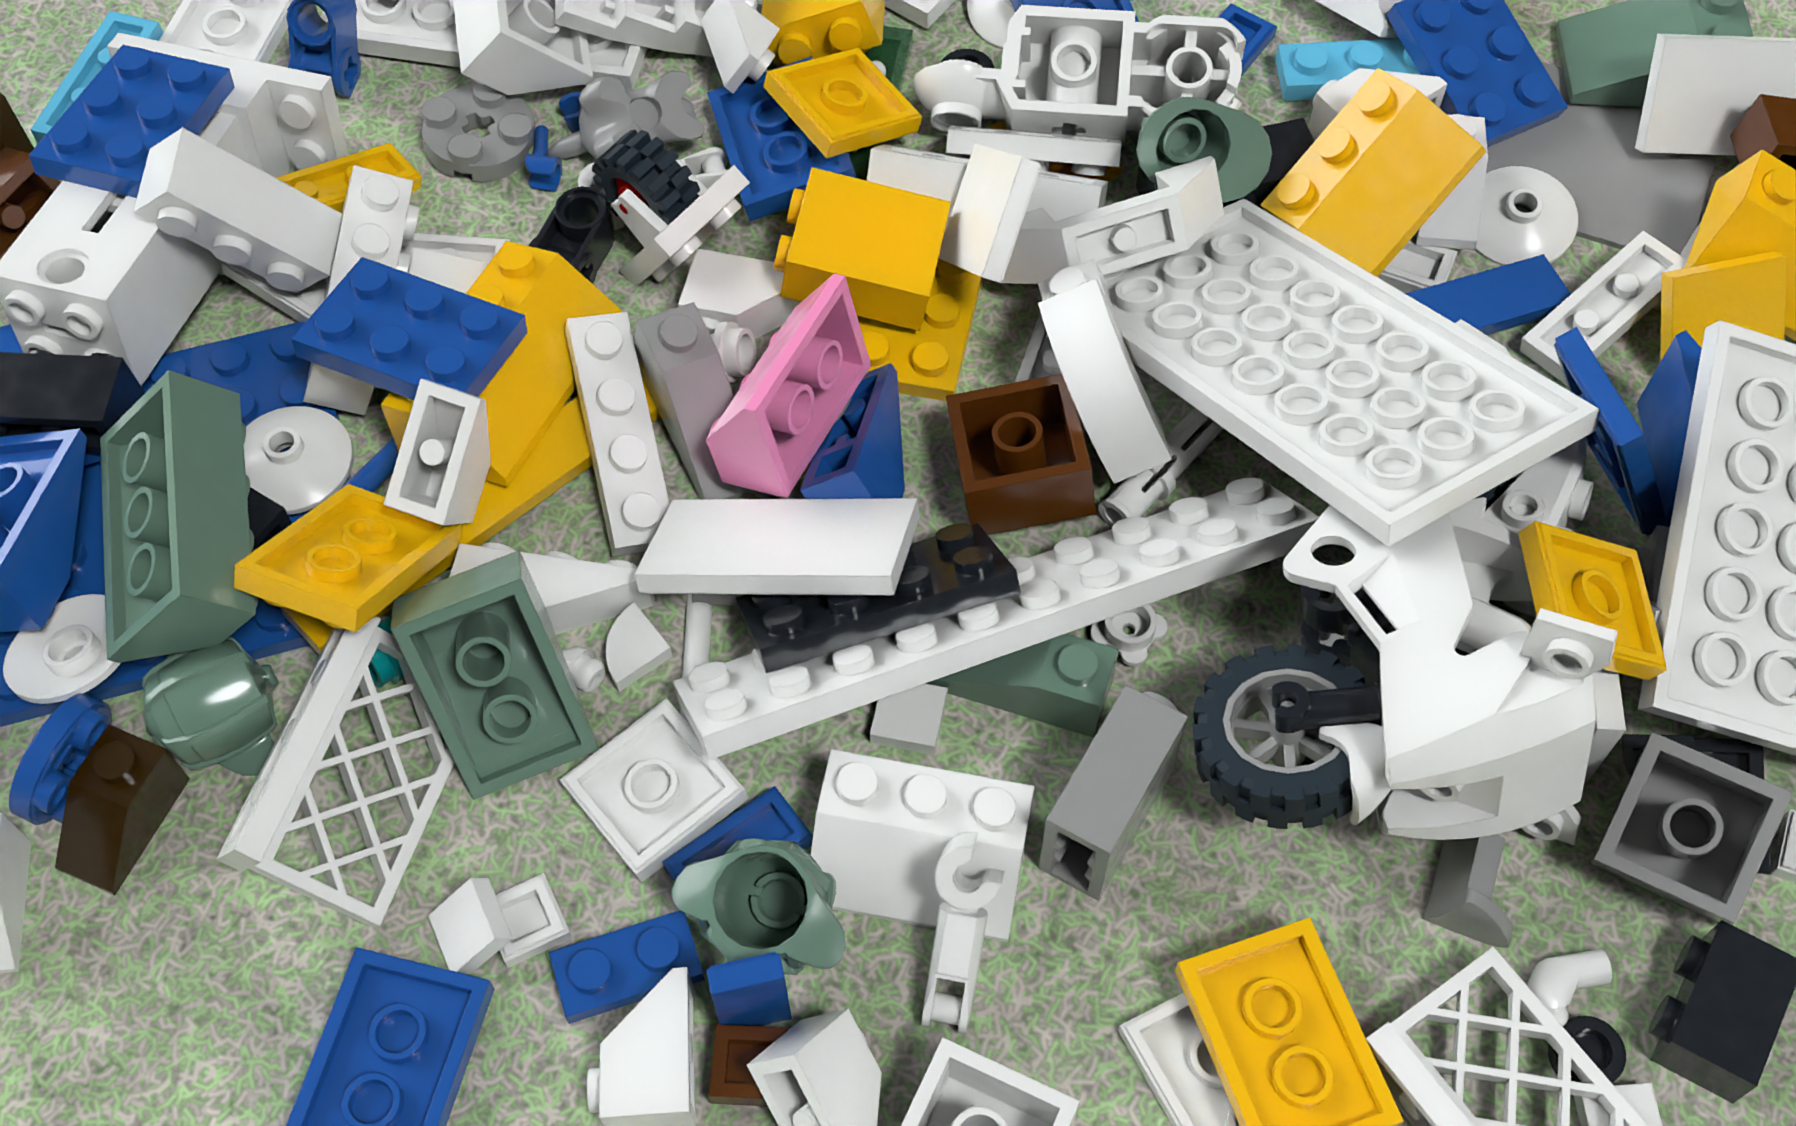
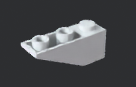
M459 543L449 577L513 553L515 550L500 543H485L482 546ZM558 551L546 552L544 555L521 552L547 610L555 634L618 617L633 602L640 610L652 607L654 604V594L639 593L634 576L638 566L623 560H611L605 564L577 560L567 553Z

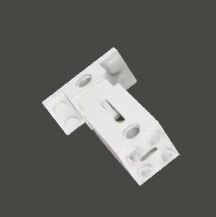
M117 33L107 46L111 58L124 44L230 68L235 88L198 136L275 178L287 174L290 168L302 170L349 155L331 76L123 33ZM62 181L0 259V301L23 353L43 350L59 355L91 356L92 353H106L115 357H123L142 386L221 271L222 261L217 259L212 251L186 238L166 234L157 227L156 223L134 213L137 198Z

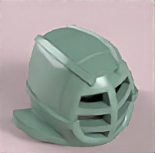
M228 637L221 644L208 648L168 654L166 660L153 667L143 677L142 687L144 688L145 696L144 718L146 732L160 746L176 755L180 759L181 764L188 769L203 768L217 763L242 776H258L274 746L270 732L277 726L273 704V688L279 684V681L274 675L271 665L261 666L241 647L234 637Z
M755 838L737 840L725 855L691 864L675 880L672 888L673 902L680 911L699 921L700 935L711 942L725 956L724 963L776 952V954L780 953L784 974L797 975L804 969L805 965L818 969H830L842 960L846 949L845 933L832 911L836 895V880L830 873L823 872L813 857L801 848L796 841Z

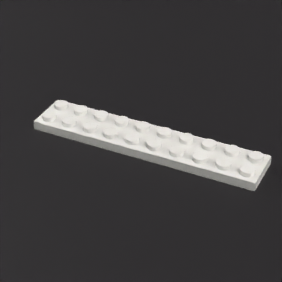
M1260 478L1238 479L1229 483L1226 486V490L1203 498L1188 497L1177 500L1170 505L1168 510L1145 518L1129 517L1119 520L1112 526V529L1087 538L1071 537L1058 542L1053 550L1029 558H1009L1008 560L1017 571L1021 590L1020 594L766 673L754 649L751 654L726 663L709 662L697 666L688 676L672 681L681 709L708 759L712 760L1288 555L1319 516Z

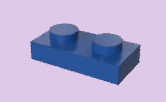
M680 910L549 952L565 1017L569 1024L642 1001L673 968L688 967L693 984L705 980L686 914Z

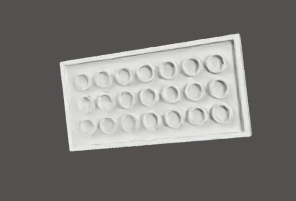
M1244 198L1224 207V215L1188 250L1103 276L1118 327L1130 358L1135 365L1388 547L1596 431L1599 408Z

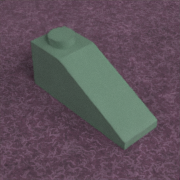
M1066 633L925 684L948 688V694L1094 738L1112 685L1119 649Z

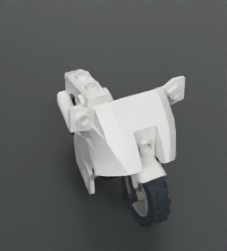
M1586 436L1389 547L1329 505L1283 561V574L1286 579L1301 585L1300 609L1304 618L1300 629L1301 645H1288V650L1274 651L1273 645L1254 649V656L1244 659L1240 654L1225 663L1224 672L1220 675L1214 672L1204 684V698L1197 696L1193 709L1194 724L1192 725L1197 770L1203 783L1210 782V793L1213 798L1222 806L1229 803L1235 807V815L1253 823L1256 817L1267 820L1268 827L1276 829H1288V823L1302 822L1303 828L1323 825L1324 817L1333 814L1338 819L1349 813L1350 823L1356 826L1375 810L1380 831L1385 837L1434 840L1467 839L1490 836L1522 828L1531 836L1542 840L1556 839L1575 845L1582 817L1573 804L1581 801L1596 724L1593 673L1610 664L1614 654L1618 631L1543 608L1540 609L1531 628L1523 619L1489 604V600L1533 601L1518 535L1520 530L1532 522L1538 521L1573 531L1572 529L1565 528L1569 518L1581 521L1584 518L1594 486L1593 482L1583 480L1586 464ZM1336 544L1348 548L1354 555L1351 561L1346 564L1333 561L1321 563L1313 557L1312 553L1323 545ZM1332 593L1338 596L1333 604L1320 601V598L1327 599ZM1262 711L1270 723L1246 719ZM1235 737L1264 742L1249 753H1246ZM1271 759L1275 765L1265 764V762Z

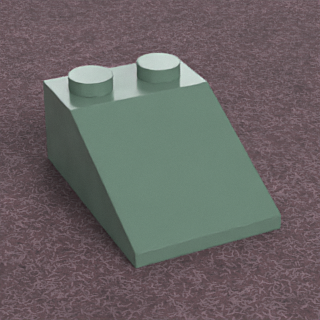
M1627 0L1558 20L1555 27L1569 103L1643 108L1657 34L1754 37L1744 0Z
M520 550L402 595L393 601L391 631L473 800L599 750L596 737L547 610Z

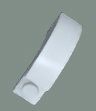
M1095 258L1074 267L1064 268L1054 276L1038 282L1042 301L1038 305L1056 360L1084 427L1113 483L1115 484L1171 461V454L1160 418L1130 358L1115 318L1103 274Z

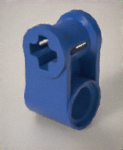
M294 0L288 7L286 16L290 49L288 68L331 76L336 93L344 97H351L361 75L355 0ZM316 5L325 12L328 22L320 17Z

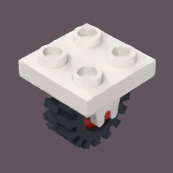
M636 129L622 136L596 159L592 165V171L596 174L593 177L595 185L603 188L599 194L606 201L612 203L610 210L616 217L620 216L624 221V225L631 230L644 247L620 270L631 283L638 286L650 275L660 282L703 244L702 242L742 207L734 197L750 182L733 165L714 184L706 188L692 175L687 165L683 166L677 161L679 155L673 149L667 152L664 150V142L658 137L651 141L648 132L641 130L637 133Z

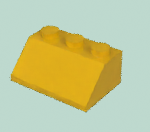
M1377 68L1260 206L1266 212L1378 277L1487 151L1482 144L1418 89Z
M1760 150L1716 180L1684 268L1772 251L1787 255L1784 334L1796 341V170L1766 151Z

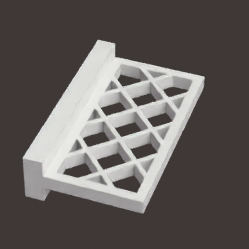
M377 616L372 618L356 633L347 629L333 627L216 859L241 872L250 869L372 927L381 925L455 763L446 742L444 744L439 734L440 730L394 635L377 627L381 620ZM376 649L389 654L399 661L406 685L377 693L368 668ZM358 686H360L363 698L351 701ZM410 693L422 729L393 738L381 702ZM367 706L379 743L348 752L339 724L346 712ZM425 737L434 760V766L428 777L409 783L396 746ZM331 744L335 757L322 761ZM382 751L395 788L364 798L352 760ZM338 765L351 803L319 813L309 785L316 772ZM423 787L417 802H415L412 791ZM398 796L407 824L401 837L380 844L368 805ZM301 804L305 818L292 822ZM354 811L367 849L335 860L322 821ZM308 826L322 865L299 872L274 860V856L286 833ZM396 847L387 864L383 851ZM370 856L379 885L369 905L347 895L338 867ZM324 872L329 886L311 877Z
M1494 947L1474 960L1392 1023L1387 1022L1366 1038L1398 1109L1412 1126H1525L1516 1124L1517 1086L1557 1092L1556 1126H1570V1095L1597 1099L1610 1114V1126H1648ZM1487 972L1508 995L1507 1019L1468 1013L1469 986ZM1457 996L1456 1011L1441 1009L1443 1005ZM1520 1010L1531 1023L1520 1021ZM1423 1020L1455 1025L1453 1061L1425 1057L1406 1033ZM1467 1027L1507 1033L1505 1070L1465 1063ZM1519 1035L1544 1039L1558 1053V1079L1518 1072ZM1571 1070L1583 1083L1571 1081ZM1439 1073L1452 1075V1088ZM1464 1077L1505 1084L1503 1122L1478 1118L1472 1114L1463 1103Z

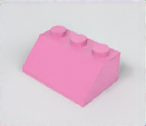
M833 274L793 309L781 329L771 337L768 348L752 372L742 380L739 391L721 418H718L713 423L706 438V443L723 483L788 498L869 370L871 362L844 275Z

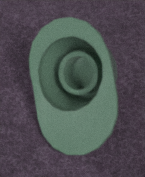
M1180 97L1164 103L1149 118L1144 117L1142 121V129L1136 149L1139 166L1148 179L1156 184V172L1212 156L1216 162L1222 202L1225 203L1243 198L1256 189L1269 171L1272 157L1269 135L1258 120L1242 111L1202 98Z

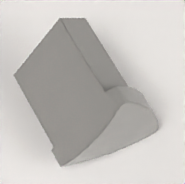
M1495 834L1467 839H1452L1443 843L1423 919L1488 945L1503 948L1509 947L1513 926L1505 912L1491 900L1505 838Z

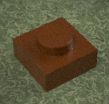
M715 1024L709 1086L711 1104L768 1107L747 1064L787 1032L788 1029L783 1027Z

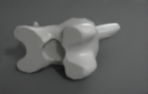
M671 71L652 83L632 91L625 90L620 78L607 76L592 81L582 90L579 97L581 104L579 115L580 130L558 140L548 149V156L567 159L590 152L596 160L622 136L636 129L637 133L641 130L648 132L651 141L658 137L664 143L692 141L702 138L705 131L704 124L695 118L696 114L693 103L683 97L684 92L691 85L690 76L684 71Z

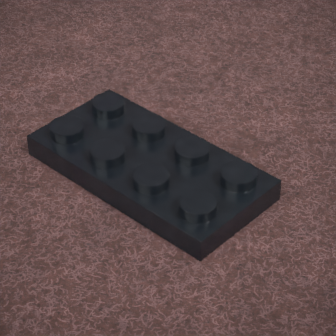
M958 523L941 528L934 537L911 544L895 594L892 596L746 594L736 597V602L745 629L766 673L1020 594L1021 590L1015 567L978 523L973 525Z

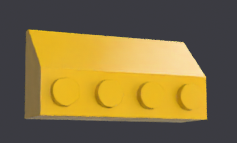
M506 241L466 292L470 296L524 314L528 333L479 395L480 398L486 399L491 463L486 481L507 487L577 387L565 334L567 318L622 313V310L559 253ZM390 392L381 403V408L399 452L414 400Z

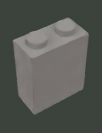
M1128 685L1124 686L1046 819L1039 862L1040 870L1100 901L1174 769L1188 716L1179 712L1170 700L1155 692L1145 691L1142 693Z

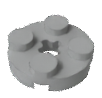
M475 82L474 84L453 88L440 96L428 99L422 107L423 123L421 131L426 155L438 170L452 177H455V170L460 173L472 174V181L490 182L505 178L524 165L525 157L529 154V149L532 147L535 139V120L529 105L517 94L506 95L487 85ZM476 128H486L489 134L480 137L476 132H467Z

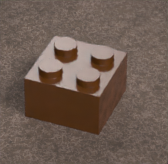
M1062 373L946 396L970 525L978 523L987 535L1096 515L1092 468L1078 411Z

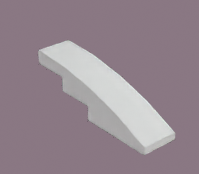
M555 0V24L637 46L713 57L700 20L714 0ZM756 2L753 8L761 14L762 4Z

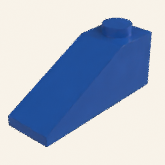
M892 363L865 374L853 393L846 411L834 423L811 460L800 489L806 499H886L903 497L905 482L898 376Z

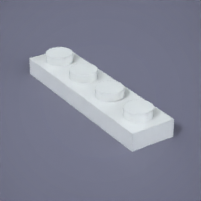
M628 313L567 318L565 334L612 556L645 552L670 504Z

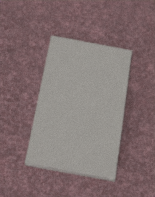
M1368 31L1365 40L1393 38L1379 37ZM1542 62L1568 108L1554 120L1487 147L1488 162L1486 173L1510 166L1530 167L1543 171L1562 183L1575 201L1578 211V229L1575 236L1622 250L1637 235L1645 231L1680 255L1697 228L1717 155L1643 153L1635 148L1643 108L1569 103L1563 68ZM1515 205L1516 209L1523 213L1532 212L1526 206Z

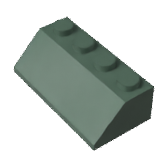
M168 370L100 438L107 660L121 663L219 645L256 614L258 597L234 589V565L252 553L254 546V535L249 528L247 500L250 491V480L245 473L243 446L246 438V427L241 418L239 393Z

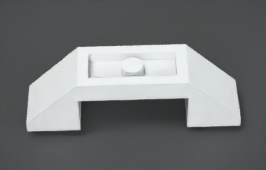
M714 0L700 20L723 85L733 94L747 76L756 82L775 57V54L768 47L780 28L753 8L757 0Z
M1208 156L1156 172L1158 190L1056 222L1043 208L1026 212L1001 283L1038 284V282L1054 276L1064 268L1077 266L1095 258L1104 276L1188 250L1224 215L1215 159L1212 156Z

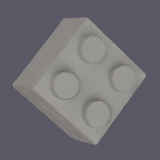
M1652 732L1641 751L1590 864L1717 923L1723 920L1729 924H1734L1793 792Z

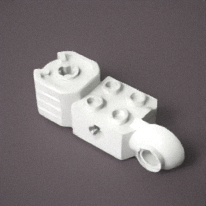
M1021 5L1008 22L1007 43L1003 44L1001 69L983 68L977 63L966 60H948L925 67L917 72L913 85L923 107L931 114V125L945 133H948L950 125L980 128L982 119H997L1003 121L1007 130L1120 139L1121 147H1124L1125 134L1127 133L1131 141L1137 146L1144 117L1149 118L1161 105L1180 97L1202 98L1241 111L1242 103L1236 97L1241 79V60L1243 59L1246 39L1234 25L1223 18L1161 15L1149 23L1135 22L1136 11Z

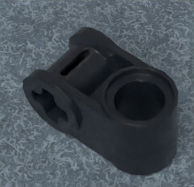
M584 186L571 188L564 192L557 199L555 207L539 234L528 246L559 253L593 284L597 271L610 252L615 240L605 198L599 194V191Z

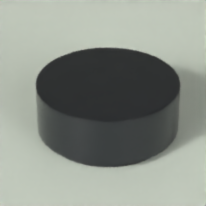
M1576 1016L1568 1019L1563 1028L1611 1083L1617 1080L1626 1065V1049L1616 1030L1605 1021L1592 1016ZM1549 1044V1062L1553 1071L1558 1076V1053ZM1571 1070V1081L1583 1083Z

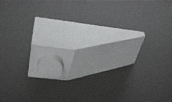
M692 302L637 320L634 345L641 376L700 499H736L755 491L723 483L706 443V438L713 423L718 418H721L734 396L719 351L695 303Z

